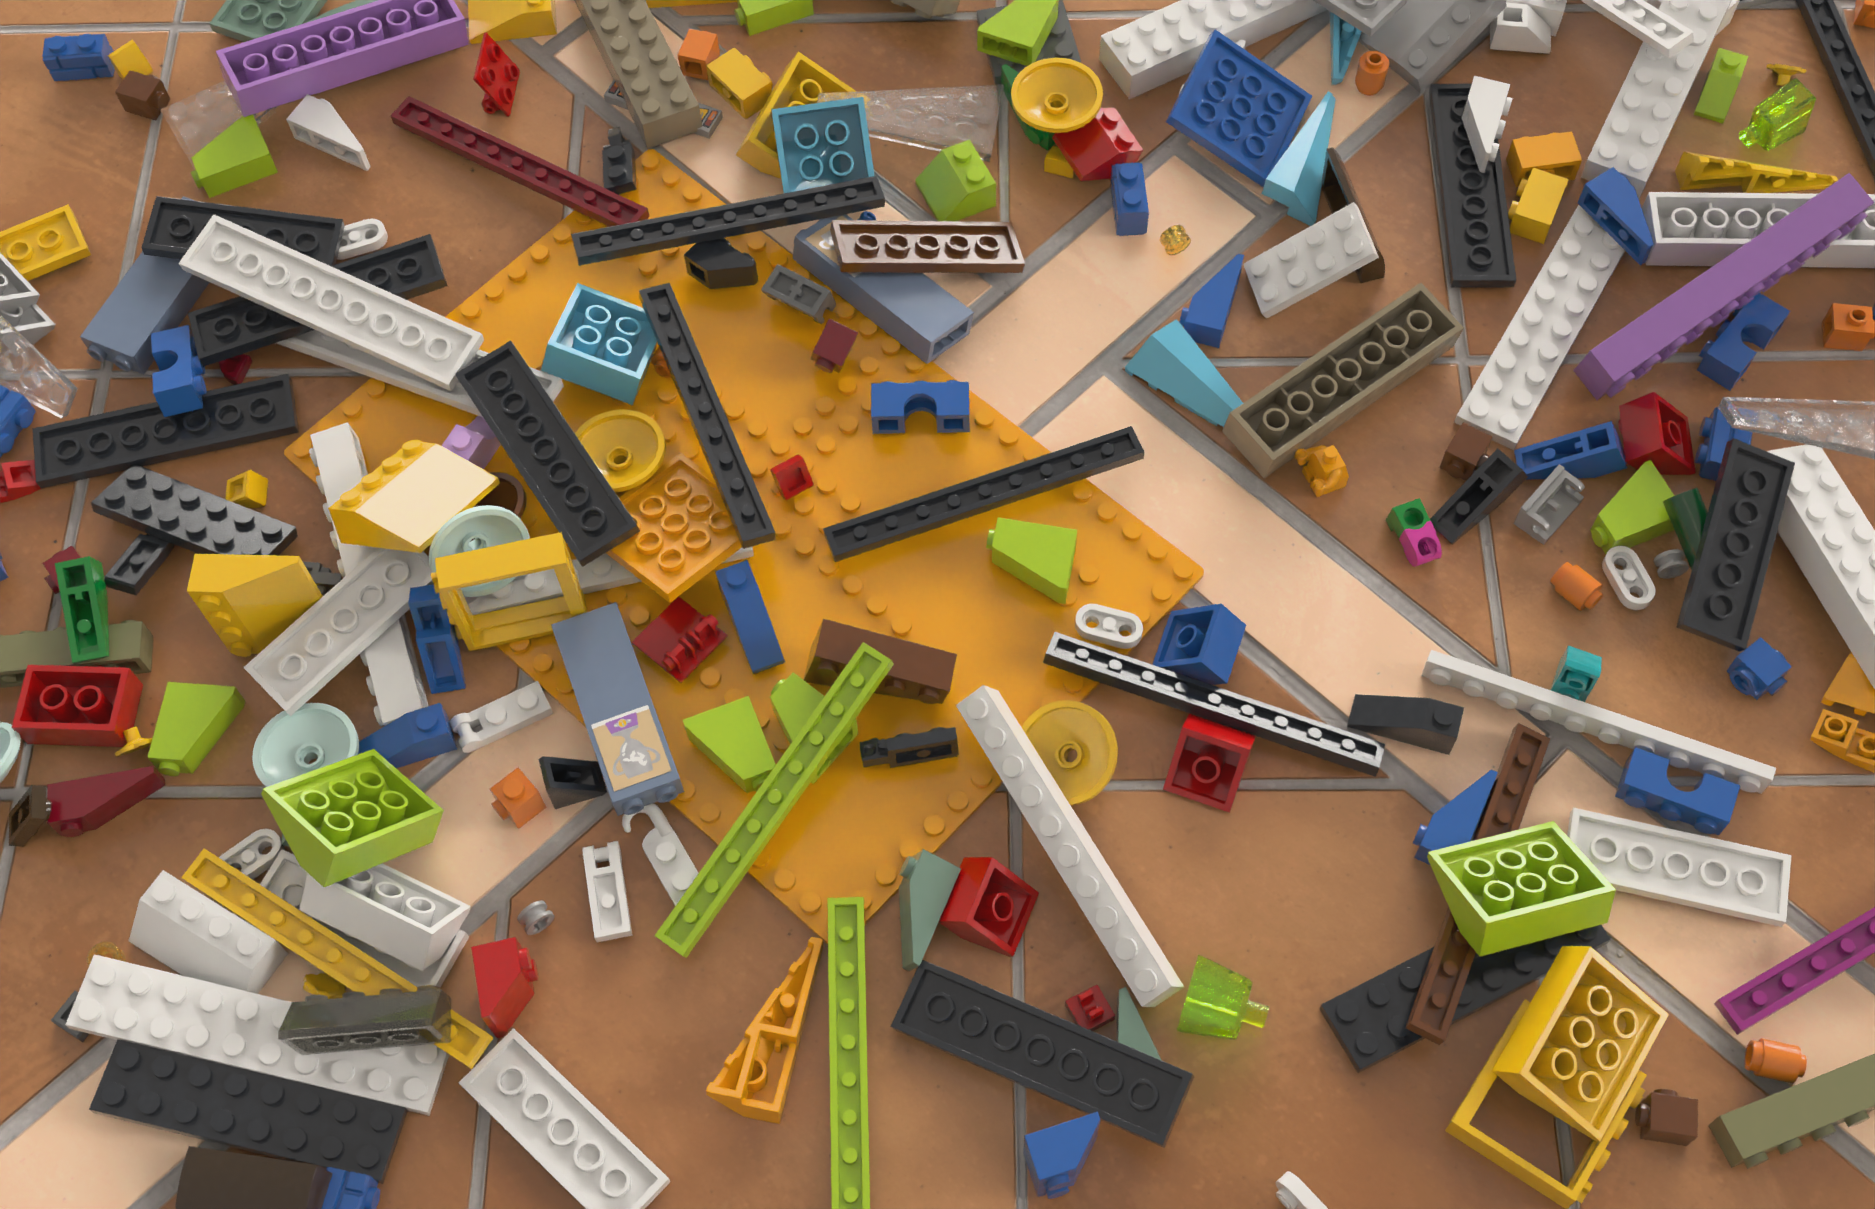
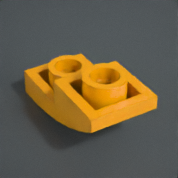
M1823 709L1810 740L1833 755L1875 773V733L1857 728L1858 720Z

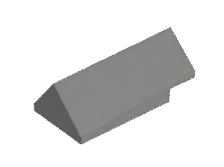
M0 253V337L18 357L51 332L55 324L37 306L36 303L40 294Z

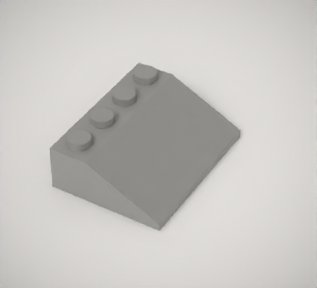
M1407 0V3L1371 37L1362 32L1359 42L1370 51H1379L1385 54L1389 59V67L1422 94L1507 7L1506 0Z

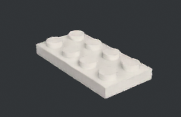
M1353 202L1243 265L1263 316L1269 318L1379 258L1360 210Z

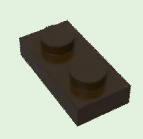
M31 785L9 813V846L24 847L29 839L37 834L42 823L49 819L51 801L46 799V786Z

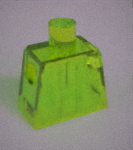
M1797 78L1793 79L1753 109L1749 126L1739 132L1742 143L1747 147L1758 143L1764 150L1769 151L1804 133L1816 97Z
M1198 955L1177 1031L1237 1039L1242 1022L1264 1028L1269 1006L1248 1000L1253 984L1250 979Z

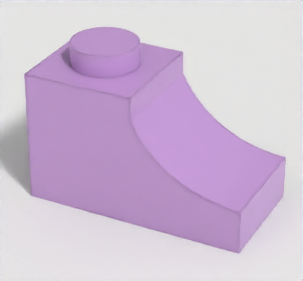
M477 416L465 427L456 424L442 444V447L484 469L501 444L484 418Z

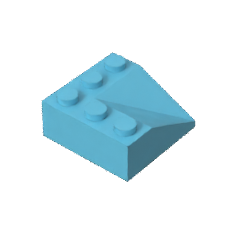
M863 97L771 109L784 193L874 176Z
M577 283L547 344L541 371L633 405L658 344L644 308Z

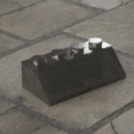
M434 985L419 986L416 992L402 993L401 989H382L379 991V995L365 996L363 992H346L342 994V998L328 999V996L310 995L305 997V1001L291 1003L278 1031V1039L301 1055L451 1042V998L440 987Z

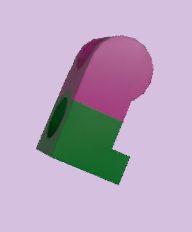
M1418 498L1393 507L1385 521L1391 532L1395 531L1409 563L1416 567L1441 558V544L1421 499Z

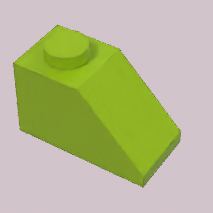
M1718 48L1693 115L1723 124L1741 80L1748 56Z

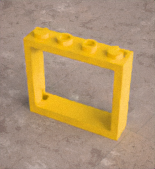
M562 532L435 558L436 572L431 573L435 593H439L443 610L447 609L449 622L455 626L457 638H463L469 651L554 634L551 624L587 612L585 596ZM554 569L564 596L473 615L460 588Z
M1525 999L1516 1010L1445 1131L1558 1205L1568 1209L1576 1201L1582 1204L1584 1198L1590 1192L1593 1184L1587 1180L1594 1169L1600 1172L1607 1162L1611 1152L1606 1147L1611 1138L1618 1140L1629 1121L1623 1117L1629 1106L1635 1109L1643 1098L1642 1095L1645 1090L1640 1086L1647 1075L1640 1070L1638 1071L1602 1140L1599 1142L1592 1139L1567 1185L1561 1184L1469 1124L1497 1078V1075L1492 1070L1530 1004Z

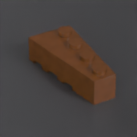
M822 620L811 646L804 681L832 686L864 642L891 659L894 663L874 693L919 700L927 704H942L950 692L957 654L835 621Z

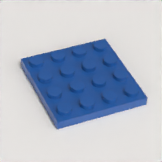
M1215 29L1209 35L1166 123L1264 188L1266 178L1288 149L1312 95Z

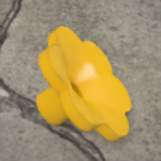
M1767 64L1766 66L1767 69L1778 74L1776 85L1788 87L1792 75L1806 73V69L1782 64Z
M137 727L123 731L127 744L115 752V756L127 755L151 746L152 738H141Z
M319 973L318 975L306 974L304 976L303 989L308 993L314 994L312 1000L314 1006L324 1008L328 1000H342L346 997V987L326 973Z

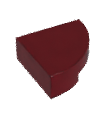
M241 354L219 361L221 372L227 381L237 385L242 384L253 361L249 355Z

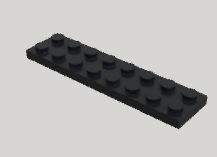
M1431 84L1429 98L1451 288L1514 287L1516 272L1500 149L1498 148L1495 161H1488L1485 172H1480L1462 120L1472 84ZM1498 138L1494 139V143L1499 144Z
M431 234L331 266L405 300L448 286ZM242 296L188 313L198 358L203 367L315 330Z
M512 341L507 342L455 374L559 533L562 532L565 542L582 567L640 532L625 506Z
M283 374L209 390L207 394L202 395L203 408L167 417L163 416L158 403L153 402L32 428L36 483L40 488H46L124 471L131 465L137 464L143 467L299 433L292 379L289 374Z
M1598 925L1484 956H1479L1475 953L1451 1025L1546 976L1562 946H1591L1596 950L1608 944L1611 938L1603 926ZM1434 947L1321 1004L1319 1008L1357 1073L1425 1039L1405 1027Z
M922 960L920 966H918L891 1024V1027L900 1033L1089 1115L1098 1112L1101 1121L1163 1148L1166 1146L1194 1079V1075L1188 1071L925 960Z
M117 1039L89 1108L95 1114L287 1161L318 1165L325 1170L327 1167H332L348 1172L366 1174L381 1184L384 1183L408 1112L405 1107Z

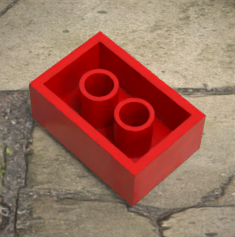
M28 664L11 728L17 731L27 744L124 747L127 744V740L123 731L134 727L143 684L130 668Z

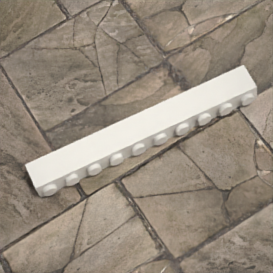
M348 422L311 434L313 448L309 449L313 464L319 468L320 475L316 476V481L321 493L326 496L327 503L323 504V509L328 521L333 524L334 531L330 532V537L335 549L340 552L341 559L337 560V565L343 578L377 549L376 547L341 543L328 509L340 499L343 493L353 489L361 482L364 476L368 475L359 437ZM404 613L360 653L362 662L365 666H368L370 676L366 677L370 693L373 696L376 695L378 706L374 707V714L380 726H386L406 713L429 706Z
M982 685L959 702L956 707L1142 1007H1156L1184 988V985L1000 692Z

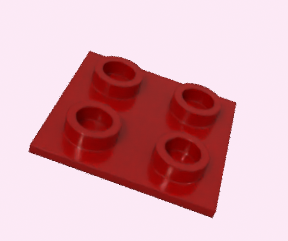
M486 32L483 35L473 80L486 93L481 103L483 110L488 114L502 110L509 117L520 70Z
M678 596L632 641V644L682 683L728 635L717 627L719 622L713 615L703 616Z

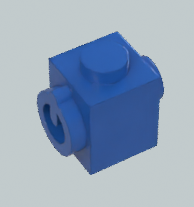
M1760 637L1736 656L1727 672L1737 690L1745 695H1752L1758 700L1767 692L1772 696L1776 694L1788 682L1784 676L1792 666L1786 661L1781 652L1773 649Z

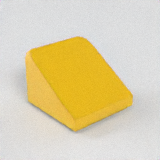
M133 40L108 55L117 74L122 79L125 78L130 70L144 75H149L153 72L151 65Z
M1052 146L1044 160V172L1073 178L1075 172L1058 147Z
M252 470L241 473L227 480L225 499L246 508L264 507L267 500L268 480Z

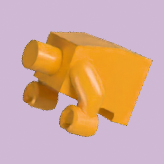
M1319 445L1306 450L1303 448L1296 450L1294 457L1300 466L1308 461L1307 466L1303 467L1302 473L1308 483H1311L1310 487L1316 497L1346 487L1349 478L1348 471L1334 445L1329 447Z

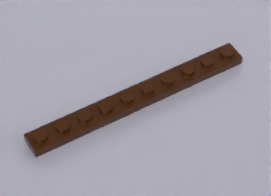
M1520 723L1513 728L1473 841L1519 830L1550 738ZM1450 908L1447 910L1405 1027L1438 1045L1446 1040L1476 953L1460 933Z

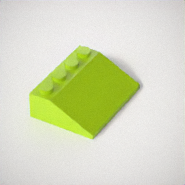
M375 749L263 788L261 793L299 865L323 887L433 843L444 812L441 807Z
M1554 821L1428 852V861L1457 927L1479 956L1608 923L1616 889Z

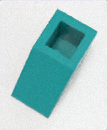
M1568 645L1559 661L1550 690L1585 702L1600 677L1602 657Z

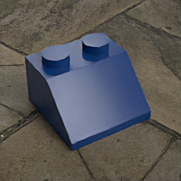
M1221 603L1171 611L1152 665L1210 685L1227 684L1246 624Z
M1098 1112L1024 1135L1023 1154L1037 1197L1047 1194L1048 1199L1063 1196L1070 1191L1069 1187L1075 1184L1097 1139L1100 1124Z

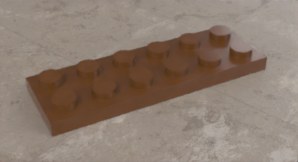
M832 220L830 232L841 272L1023 273L1025 266L1012 222Z

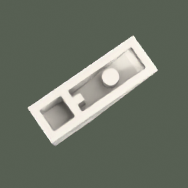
M307 94L286 119L294 138L368 171L370 164L363 147L332 104L325 99H317Z

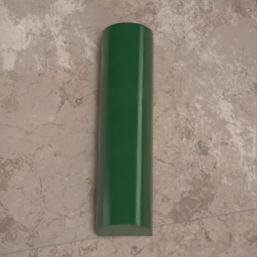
M1698 488L1685 491L1663 501L1691 571L1708 513Z

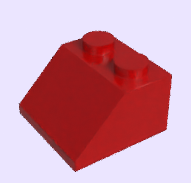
M1101 108L1094 119L1088 124L1073 131L1055 133L1052 138L1080 181L1111 179L1112 165L1136 163L1143 152L1142 147L1115 108Z
M1655 392L1619 406L1620 420L1618 421V427L1623 436V451L1626 464L1638 470L1646 461L1651 460L1660 475H1692L1696 473L1689 422L1686 415Z
M1189 714L1182 726L1163 790L1230 813L1256 736Z
M964 857L960 865V873L939 923L964 940L1008 957H1014L1039 892L993 857Z
M516 937L471 947L481 1018L496 1039L506 1035L535 994L533 981L538 980L535 960L530 958L528 948H522Z

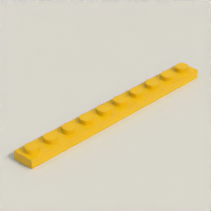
M203 848L181 877L471 1070L493 1040L489 1033L205 848Z

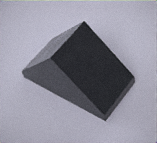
M545 756L538 759L547 794L555 809L603 796L607 793L598 761Z

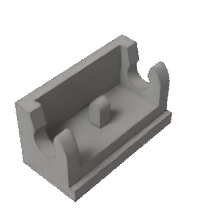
M1560 464L1520 508L1514 522L1517 527L1543 545L1584 498L1579 493L1585 488L1584 484L1565 471V468Z

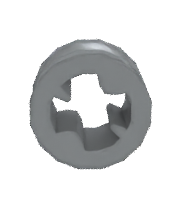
M1668 550L1654 558L1655 566L1660 567L1657 571L1660 578H1674L1684 574L1689 569L1688 563L1683 561L1685 559L1683 550Z
M543 900L531 903L518 915V922L521 925H526L525 932L527 935H535L543 931L554 920L553 912L550 910L546 911L547 904Z

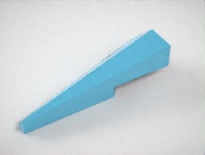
M1330 12L1331 85H1336L1343 81L1362 31Z
M1329 91L1270 172L1262 191L1263 195L1288 206L1287 215L1309 226L1316 222L1326 149L1329 144L1336 101L1333 94Z
M1177 319L1153 333L1125 366V371L1129 375L1135 374L1147 381L1148 386L1154 390L1160 389L1174 397L1176 403L1215 426L1219 424L1224 427L1229 413L1243 404Z

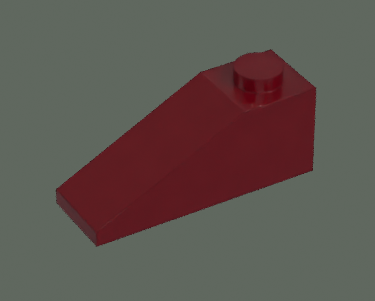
M154 766L47 784V800L51 801V813L47 823L60 836L77 837L82 835L83 832L96 830L164 787L165 778Z

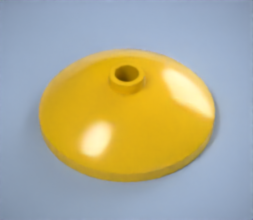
M1048 58L1028 65L1017 75L1011 89L1012 106L1019 118L1035 129L1052 133L1069 132L1088 124L1098 114L1103 100V89L1097 75L1086 65L1067 58Z
M618 409L601 413L586 421L575 432V435L614 492L626 491L647 481L659 469L665 456L666 442L660 426L648 415L635 410Z
M1062 700L1040 707L1022 725L1023 731L1070 806L1078 805L1094 798L1106 787L1116 768L1118 746L1111 725L1100 712L1081 702ZM1075 750L1077 758L1073 762H1069L1067 758L1068 753Z

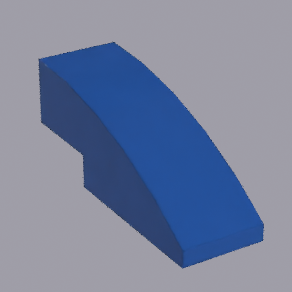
M434 584L410 588L408 604L416 628V642L431 694L465 689L466 683L455 626L449 622L447 609L443 610L439 593H435Z

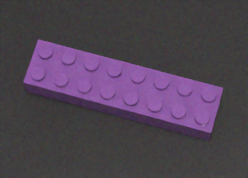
M378 0L216 51L222 76L242 115L246 117L304 98L307 94L311 96L469 44L465 18L454 0Z

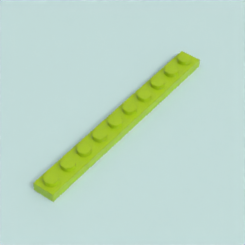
M863 642L659 928L655 937L683 957H688L892 668L894 663L891 659Z
M864 897L827 898L832 1209H870Z

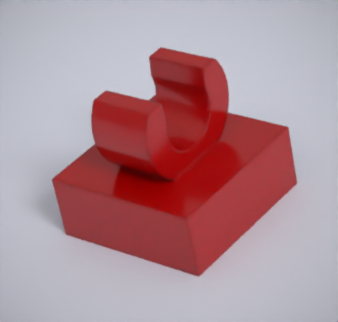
M799 454L770 469L780 495L785 500L814 486L804 458Z
M1098 984L1065 1001V1006L1075 1024L1088 1030L1095 1031L1115 1020V1014Z

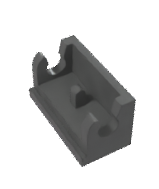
M779 264L776 265L761 289L769 298L777 299L814 318L820 324H823L825 321L823 318L825 309L832 312L836 307V302L830 290Z

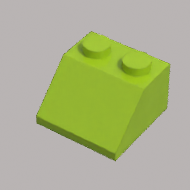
M970 139L941 150L915 179V184L937 221H959L996 206V182Z

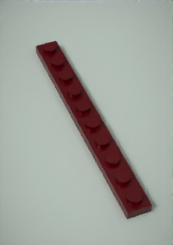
M410 96L390 115L393 124L609 227L647 220L650 217L648 208Z

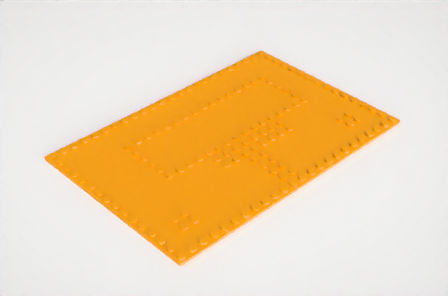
M648 149L635 160L637 190L619 194L648 208L650 215L648 219L726 205L654 149ZM574 210L450 312L446 318L482 333L484 342L479 350L491 353L507 342L512 341L527 365L541 371L547 344L577 283L642 308L639 290L670 283L775 530V540L752 546L753 557L718 565L680 595L683 600L703 616L713 615L719 622L717 627L728 635L682 683L632 644V641L672 602L669 603L642 581L584 594L587 612L617 602L684 789L683 793L678 794L669 803L717 846L721 843L756 792L746 793L688 739L683 719L749 696L775 764H777L790 743L773 711L770 699L771 692L780 680H786L793 672L804 680L811 646L823 619L957 654L950 692L942 704H927L914 699L872 694L855 719L857 720L859 734L814 784L810 782L747 872L828 945L827 898L864 897L865 926L899 891V886L903 879V876L899 874L906 858L914 856L923 849L935 854L1003 784V781L956 705L982 685H985L1000 692L1022 727L1032 713L1046 704L1062 700L1082 702L1100 682L1043 663L1054 632L1127 656L1136 646L1122 649L1081 637L1075 628L1078 610L1087 604H1098L1133 613L1140 618L1143 624L1142 640L1202 579L1204 569L1086 478L835 562L825 539L823 528L1052 452L971 390H969L970 432L937 433L936 418L929 412L917 411L906 419L905 433L873 434L871 383H882L885 381L894 383H913L915 381L946 382L956 379L933 361L928 364L923 362L796 262L790 252L762 231L725 238L732 247L741 253L749 254L755 260L758 282L750 286L709 289L687 274L684 254L694 244L579 266L571 234L609 226ZM777 264L831 291L836 307L832 312L825 309L823 313L825 321L823 324L816 322L814 318L777 299L769 298L762 292V287ZM829 318L858 332L855 343L840 373L834 370L832 373H827L817 368L815 361L811 360L812 352ZM651 362L633 405L562 379L564 387L553 403L574 433L586 421L607 411L627 409L642 412L655 420L663 432L666 451L661 466L679 453H682L712 475L672 377L665 378L657 374ZM370 378L284 450V455L287 460L318 486L316 476L320 475L319 468L315 467L309 453V449L313 448L311 434L348 422L359 437L368 474H371L382 465L385 459L392 457L402 449L403 444L406 442L420 440L421 442L436 443L442 446L456 424L465 427L478 415L375 378ZM500 445L484 470L489 473L500 472L509 474L521 483L527 497L526 508L521 521L526 526L530 538L559 533L502 445ZM799 454L804 458L814 486L785 500L780 495L770 469ZM629 490L615 493L619 498ZM998 517L1077 530L1076 550L1066 604L1054 601L992 563V550L986 549L989 529L995 530ZM566 543L571 560H576V557ZM429 545V546L424 550V552H425L428 556H429V551H430V546H431V545ZM748 560L785 659V663L755 674L752 673L721 595L715 572ZM1095 622L1086 624L1090 628L1098 626ZM1126 630L1119 632L1122 636L1125 637L1131 635V633ZM554 634L496 646L533 681H538L542 689L586 727ZM808 683L824 696L831 688V686ZM937 727H944L946 729L955 727L958 757L890 768V763L863 767L860 742L873 738L886 740L902 733H923Z

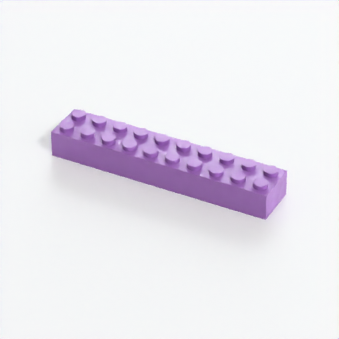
M1849 172L1590 350L1573 371L1596 400H1599L1606 394L1609 398H1612L1622 391L1631 380H1638L1647 374L1657 362L1660 361L1662 363L1666 361L1685 343L1689 345L1699 338L1708 327L1711 326L1713 328L1725 320L1734 309L1737 308L1739 310L1747 305L1760 291L1766 292L1780 281L1779 279L1785 274H1792L1805 264L1804 261L1811 256L1815 258L1830 247L1833 241L1836 239L1841 240L1851 233L1855 226L1868 217L1865 211L1874 204V201Z

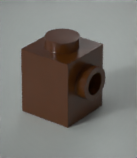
M131 70L115 91L126 112L155 121L161 112L166 109L170 101V97L161 79L154 75H144Z
M1463 422L1446 449L1440 468L1447 471L1452 477L1467 481L1490 457L1486 453L1493 437Z
M1657 1089L1651 1092L1636 1107L1635 1123L1636 1126H1641L1640 1139L1682 1146L1689 1145L1698 1137V1099L1680 1097L1676 1091L1668 1089Z

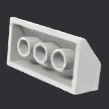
M382 863L327 887L320 885L308 873L299 910L312 916L318 922L326 923L351 938H356L373 946L381 953H387L405 962L409 967L424 971L444 955L467 917L471 906Z
M162 870L140 898L129 937L131 944L182 976L256 994L261 991L288 955L275 939Z

